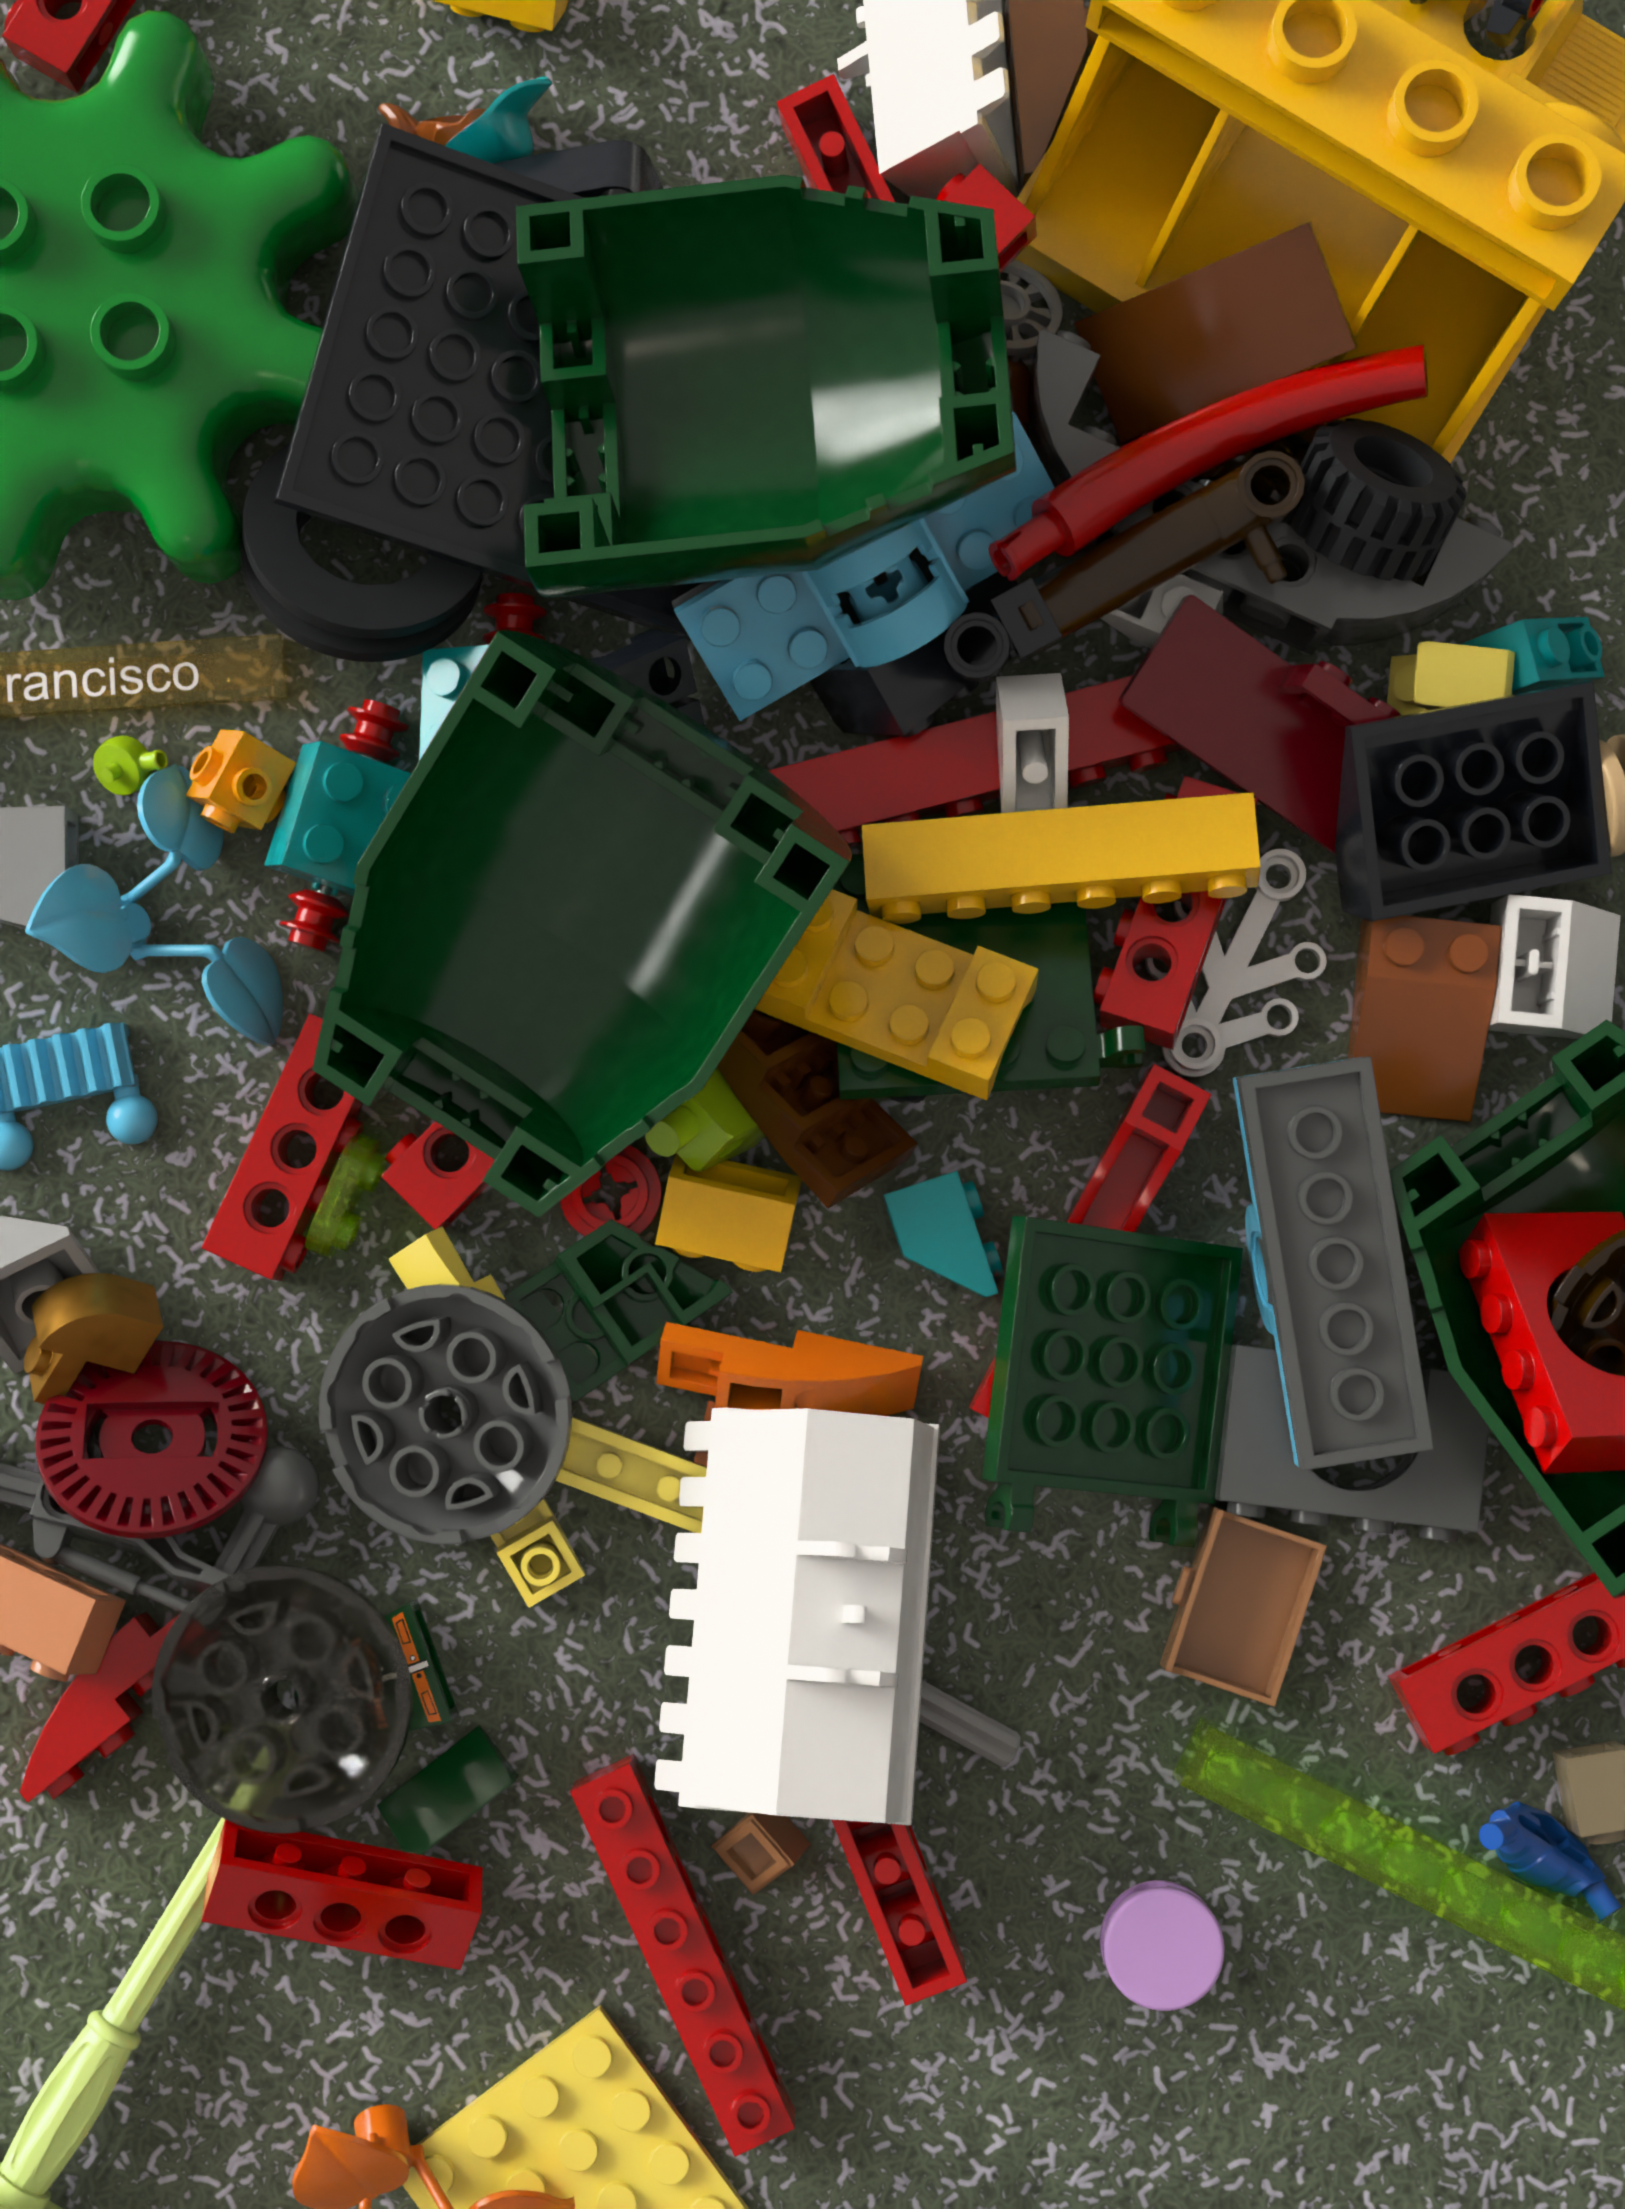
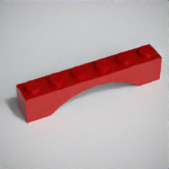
M1156 1064L1149 1067L1141 1078L1066 1222L1135 1232L1182 1152L1212 1094ZM996 1355L968 1406L989 1418Z

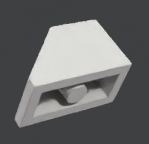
M1061 673L996 677V733L1001 813L1068 808L1069 714Z

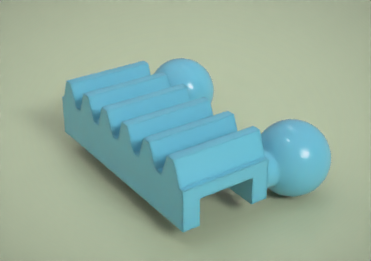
M123 1022L106 1023L98 1028H82L74 1033L54 1034L51 1038L30 1039L26 1043L6 1044L0 1048V1170L11 1171L22 1167L28 1162L33 1153L34 1143L32 1135L24 1125L16 1122L14 1112L114 1092L115 1101L110 1105L106 1115V1124L111 1135L125 1144H139L153 1135L158 1124V1114L152 1102L140 1095L138 1074L134 1072L128 1036H130L128 1024Z

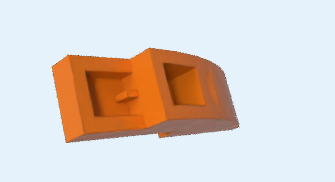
M666 1322L660 1340L656 1384L716 1396L714 1408L752 1410L809 1408L889 1416L914 1409L924 1356L797 1330L793 1348L764 1341Z

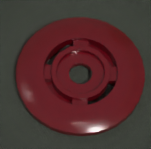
M154 1341L134 1374L87 1361L65 1396L56 1395L50 1397L45 1403L38 1420L35 1436L36 1458L40 1476L50 1495L63 1510L84 1525L106 1534L124 1538L151 1539L169 1537L186 1533L208 1524L239 1502L251 1488L266 1455L268 1442L267 1419L262 1400L254 1385L230 1361L196 1345L173 1341ZM208 1415L212 1418L217 1428V1445L212 1457L204 1456L206 1435L202 1419ZM102 1417L105 1420L99 1434L101 1458L89 1459L87 1454L88 1441L94 1426ZM148 1425H161L172 1433L173 1438L170 1445L163 1451L144 1453L136 1449L132 1443L135 1433Z

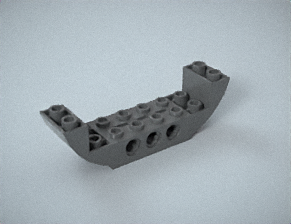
M1041 328L1030 371V426L1034 449L1054 487H1056L1082 469L1119 449V447L1116 446L1118 442L1112 435L1099 428L1083 426L1080 430L1073 427L1090 392L1100 354L1091 351V345L1085 339L1072 332L1058 330L1054 334ZM1201 479L1198 483L1191 480L1183 483L1111 527L1087 544L1084 551L1213 481ZM1473 517L1466 518L1465 521L1456 518L1434 562L1425 574L1417 576L1415 582L1410 580L1401 581L1394 578L1389 581L1355 573L1328 560L1325 556L1308 546L1305 540L1291 528V521L1285 518L1283 521L1266 528L1282 556L1281 562L1287 571L1286 578L1289 582L1280 580L1274 584L1268 583L1263 572L1257 568L1243 540L1227 549L1232 555L1220 552L1185 571L1182 575L1216 590H1222L1224 616L1309 655H1313L1319 645L1355 646L1388 640L1428 625L1459 605L1479 586L1512 550L1514 543L1501 538V531L1487 521Z

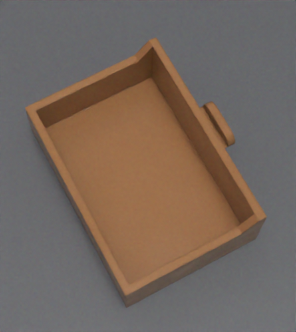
M1211 1506L1192 1567H1182L1173 1593L1172 1603L1179 1606L1159 1665L1165 1671L1183 1675L1275 1707L1327 1546Z

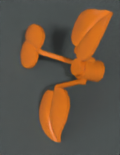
M377 2105L362 2111L354 2120L355 2136L314 2124L308 2136L305 2152L294 2172L292 2180L295 2199L306 2207L313 2209H348L359 2204V2209H371L372 2199L377 2198L378 2194L388 2193L402 2186L408 2179L409 2169L415 2167L439 2209H454L425 2161L423 2146L410 2145L406 2113L401 2107L396 2105ZM506 2190L492 2193L478 2200L469 2209H575L574 2196L568 2199H561L538 2191Z

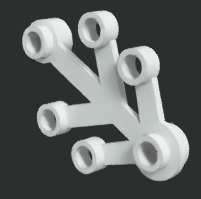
M1274 849L1265 853L1260 858L1261 869L1258 887H1255L1256 893L1225 955L1217 932H1215L1202 968L1208 989L1197 1011L1191 1000L1174 1050L1162 1047L1166 1063L1176 1073L1192 1078L1205 1076L1220 1065L1226 1048L1265 1035L1276 1038L1284 1037L1296 1028L1299 1020L1297 1008L1292 1002L1284 998L1270 1000L1261 1008L1259 1013L1220 1023L1232 999L1292 979L1311 981L1320 976L1325 970L1327 964L1326 954L1318 944L1313 942L1299 943L1289 954L1248 967L1279 903L1293 898L1305 883V865L1302 859L1293 851ZM1280 866L1287 871L1289 882L1286 887L1277 889L1268 884L1266 872L1270 867ZM1174 901V913L1181 921L1188 915L1182 910L1181 902ZM1308 950L1316 955L1318 966L1314 972L1304 973L1297 968L1295 957L1299 951ZM1153 958L1145 959L1146 969L1153 978L1160 980L1168 974L1162 973L1155 968ZM1280 1006L1288 1011L1290 1022L1285 1029L1278 1030L1269 1025L1267 1013L1270 1008ZM1196 1034L1204 1040L1205 1051L1202 1056L1192 1058L1183 1052L1182 1041L1185 1036Z

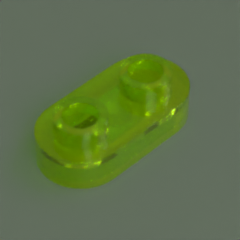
M357 1132L353 1138H349L310 1225L305 1249L331 1259L338 1249L347 1252L351 1248L362 1222V1216L354 1214L363 1190L373 1193L386 1168L387 1161L384 1156L379 1154L381 1141Z

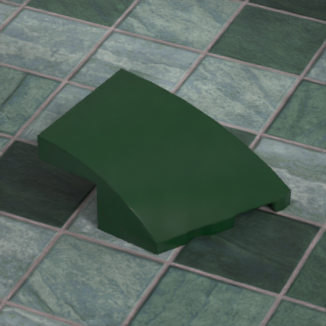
M611 1219L558 1254L555 1262L505 1294L504 1298L528 1316L551 1343L566 1375L571 1404L573 1405L659 1346L666 1322L687 1326L733 1292L728 1284L723 1281L709 1277L681 1261L680 1257L662 1247L654 1246L640 1238L634 1231ZM541 1290L554 1291L561 1297L563 1302L561 1315ZM585 1344L590 1345L596 1351L598 1359Z

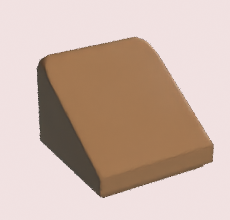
M748 1813L713 1843L711 1847L754 1895L792 1867L811 1843L787 1816Z

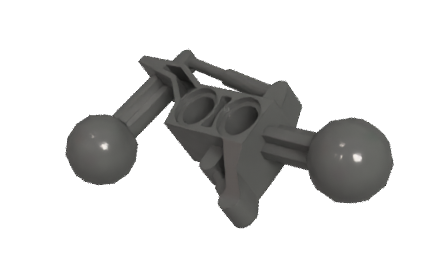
M91 1432L87 1450L92 1454V1458H101L99 1443L93 1438L94 1433ZM274 1446L266 1449V1455L258 1476L251 1488L239 1500L244 1511L215 1565L212 1567L187 1555L174 1535L151 1539L124 1538L95 1530L74 1519L69 1514H61L60 1506L48 1492L40 1473L0 1463V1503L30 1510L29 1515L33 1518L34 1550L46 1564L54 1566L61 1564L131 1595L140 1594L198 1619L206 1628H213L219 1623L230 1601L253 1605L257 1596L251 1590L248 1583L279 1527H285L301 1521L315 1507L320 1491L319 1473L310 1458L293 1448ZM75 1537L146 1555L182 1588L207 1595L201 1606L143 1582V1578L70 1547L72 1538Z

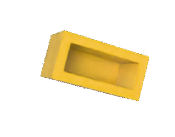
M676 1153L668 1176L655 1245L669 1247L675 1253L685 1257L699 1258L709 1256L731 1261L739 1268L747 1271L762 1272L771 1270L781 1273L802 1180L796 1175L729 1160L698 1172L692 1170Z

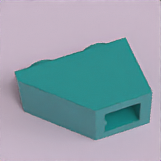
M1588 617L1521 619L1460 644L1505 649L1515 652L1512 695L1605 677L1600 661L1602 657L1601 641L1596 631L1591 627Z
M954 1171L883 1195V1200L903 1258L983 1298L998 1294L995 1280L1004 1278L1005 1275L994 1242L981 1243L974 1220L984 1217V1212L973 1180L961 1183L958 1171Z

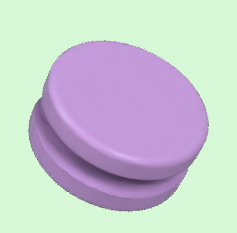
M1152 1880L1128 1888L1110 1905L1100 1930V1951L1113 1983L1129 2000L1148 2009L1171 2011L1192 2005L1210 1991L1218 1979L1223 1966L1224 1938L1216 1917L1199 1895L1179 1883L1166 1880Z

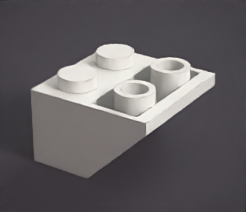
M1508 894L1491 904L1490 924L1502 926L1497 986L1489 1031L1579 1039L1606 1019L1612 1023L1621 915L1573 900Z

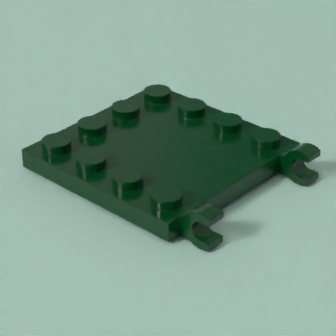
M852 854L851 861L834 885L833 890L856 898L857 910L870 915L866 901L863 854ZM1077 902L1053 903L1049 910L1035 914L1015 913L1012 911V907L986 909V913L983 916L972 919L950 918L947 916V912L921 914V919L916 922L895 924L973 955L977 946H981L1039 969L1036 992L1032 1001L1022 1010L1003 1053L991 1092L1099 1086L1100 1068L1127 1069L1143 1065L1142 1054L1146 1051L1143 1026H1121L1102 1034H1097L1086 912L1085 908L1077 906ZM837 1042L840 1100L966 1093Z
M1012 1216L982 1480L998 1482V1486L987 1501L985 1510L986 1526L999 1527L1007 1531L1030 1533L1034 1521L1033 1497L1035 1486L1160 1498L1162 1503L1154 1511L1150 1520V1541L1169 1543L1171 1546L1195 1547L1198 1538V1503L1215 1504L1243 1248L1027 1216Z

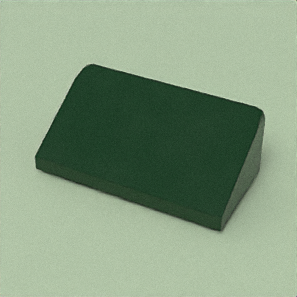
M479 1725L381 1801L377 1807L402 1850L423 1855L511 1786L518 1778V1774Z

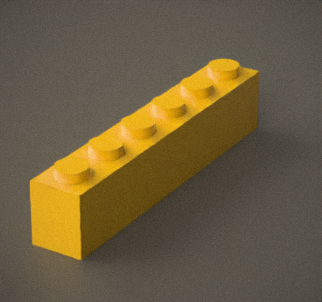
M1254 792L862 825L865 889L869 912L871 916L882 917L883 921L892 924L913 923L921 919V914L947 912V916L954 919H972L983 916L986 913V909L1012 907V911L1019 914H1035L1049 910L1053 903L1077 902V906L1081 908L1098 909L1115 904L1116 898L1142 896V900L1146 903L1160 904L1180 899L1181 893L1208 891V896L1213 898H1232L1245 894L1247 888L1258 887L1261 869Z

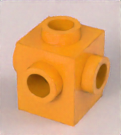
M220 729L212 746L204 748L195 759L189 775L193 782L186 793V797L203 806L204 808L200 816L222 830L230 833H235L238 827L262 830L264 824L271 822L280 812L286 798L283 788L296 762L245 731Z

